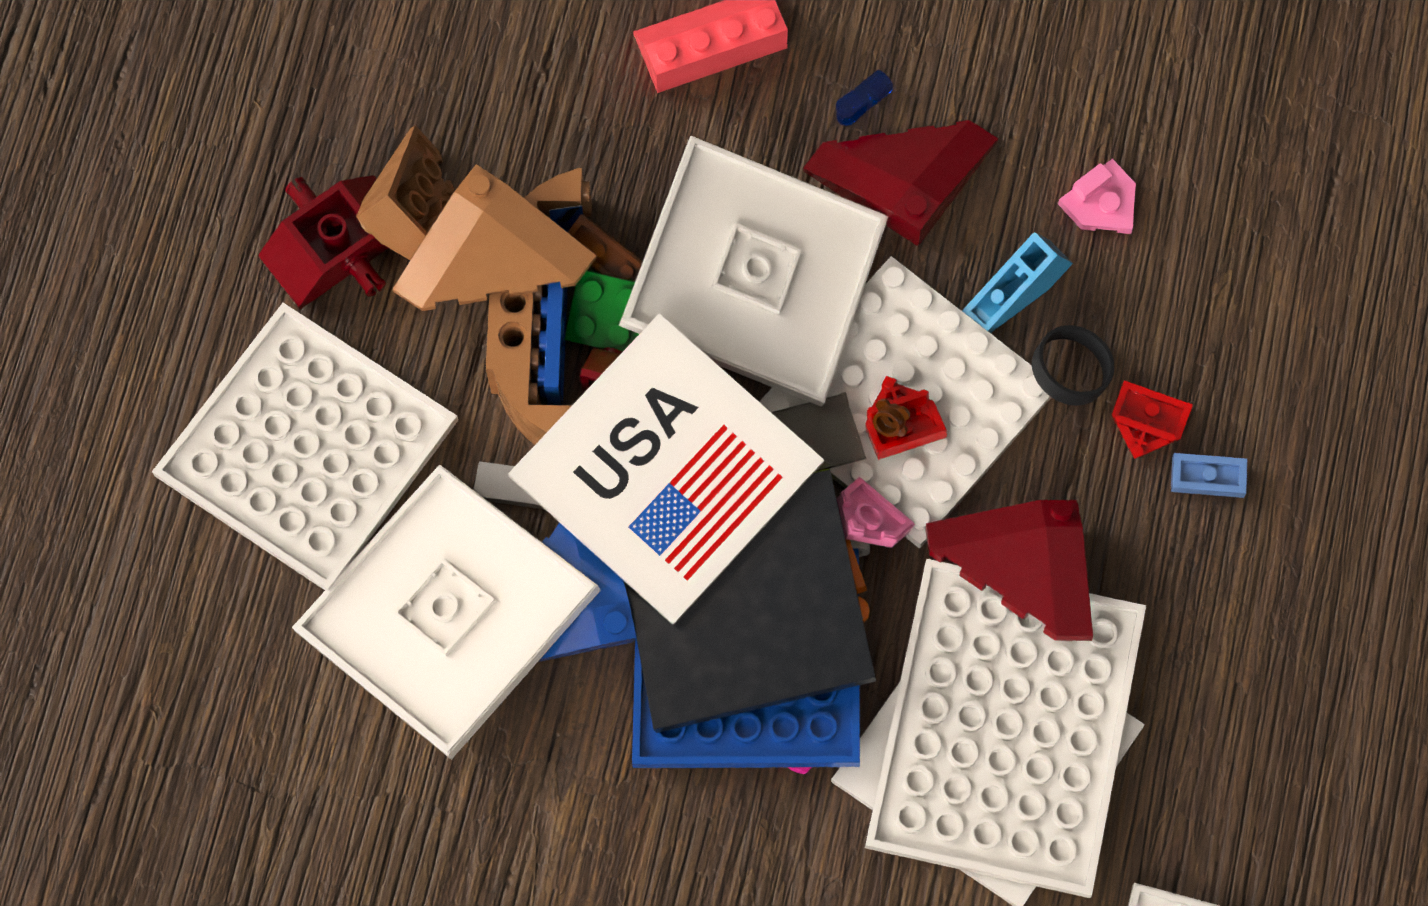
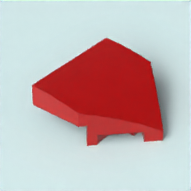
M889 376L885 377L879 395L872 407H869L867 410V421L865 423L867 434L878 460L947 437V430L934 401L929 399V391L924 389L916 391L897 384V379ZM880 399H886L890 404L904 406L909 410L910 418L906 420L905 425L908 431L904 436L886 437L875 429L873 418L878 412L876 403Z
M1124 380L1112 412V417L1134 459H1137L1180 440L1193 404Z

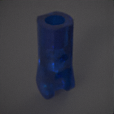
M878 69L855 87L854 90L840 98L836 103L837 121L844 126L854 124L867 110L893 91V83L889 77Z

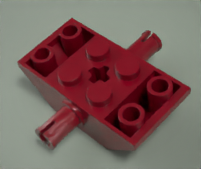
M374 175L341 180L319 196L315 195L303 177L294 179L298 185L297 188L292 182L286 186L285 192L300 209L279 224L258 256L299 310L349 275L355 278L368 297L376 295V292L373 290L374 286L379 292L385 287L386 282L379 276L369 261L384 252L388 247L381 244L372 234L367 233L356 218L364 197L377 179Z

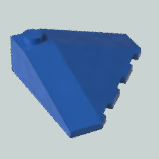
M559 522L550 538L545 537L542 543L597 584L601 591L538 662L632 643L637 637L624 580Z

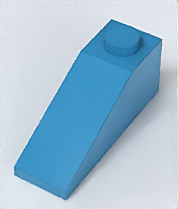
M1034 232L967 304L962 312L989 333H992L1048 291L1073 263L1049 239Z

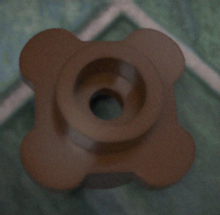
M880 399L876 403L878 412L873 418L875 429L886 437L904 436L908 431L905 425L906 420L910 418L909 410L904 406L890 404L886 399Z

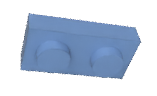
M1183 453L1173 454L1171 492L1245 497L1247 459Z

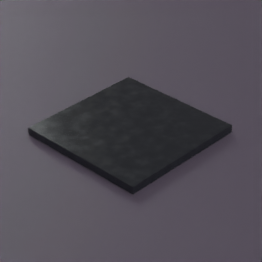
M830 469L813 473L674 625L626 583L651 719L656 733L877 681Z

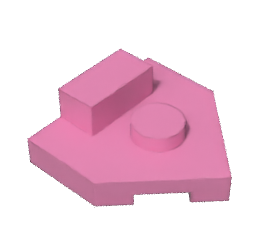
M1112 158L1104 165L1098 164L1076 181L1073 189L1059 199L1058 205L1081 230L1096 231V229L1131 234L1133 230L1136 183Z
M860 477L845 488L837 498L845 538L848 540L892 548L915 525L914 522Z

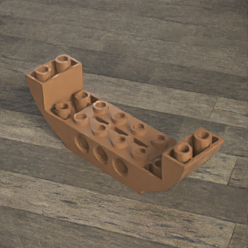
M582 168L559 174L542 183L524 197L549 218V210L573 206H582L583 214L586 217H591L592 214L590 181L583 180ZM538 285V292L510 297L508 290L489 294L486 373L491 394L499 395L507 415L516 428L533 445L571 407L570 405H541L540 395H538V365H542L539 352L540 331H543V327H541V297H545L543 285Z

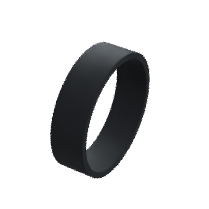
M1065 325L1057 327L1045 335L1033 354L1032 371L1038 385L1047 395L1061 403L1078 406L1093 402L1103 393L1113 378L1114 360L1110 349L1098 335L1083 327ZM1067 339L1087 347L1096 356L1103 372L1101 387L1093 391L1079 392L1059 384L1050 375L1044 364V345L1054 340Z

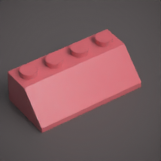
M724 0L633 31L657 93L787 49L788 29L775 0Z

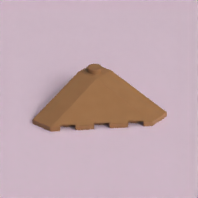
M416 125L410 128L364 197L356 216L367 233L372 234L381 244L408 260L412 259L455 191L450 180L444 182L441 178L442 173L439 164L443 160L439 150Z
M476 164L454 191L392 290L421 311L436 309V302L458 299L459 305L487 301L486 294L508 290L510 297L538 292V285L560 282L561 288L575 286L595 261L596 255L510 186Z

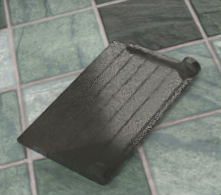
M846 392L827 397L822 407L808 402L771 412L824 459V463L815 472L866 459Z

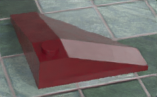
M965 120L956 122V125L935 128L932 125L907 129V132L891 135L879 133L859 136L857 140L838 143L837 140L826 141L820 145L803 167V171L843 198L889 216L886 226L916 246H919L996 145L998 138L974 122Z
M1036 500L926 523L925 531L929 556L940 563L946 557L960 566L962 569L959 576L981 591L986 588V585L1003 596L1001 601L1003 606L1022 619H1025L1030 614L1044 623L1046 626L1043 633L1053 640L1092 641L1093 628L1083 526L1077 500Z

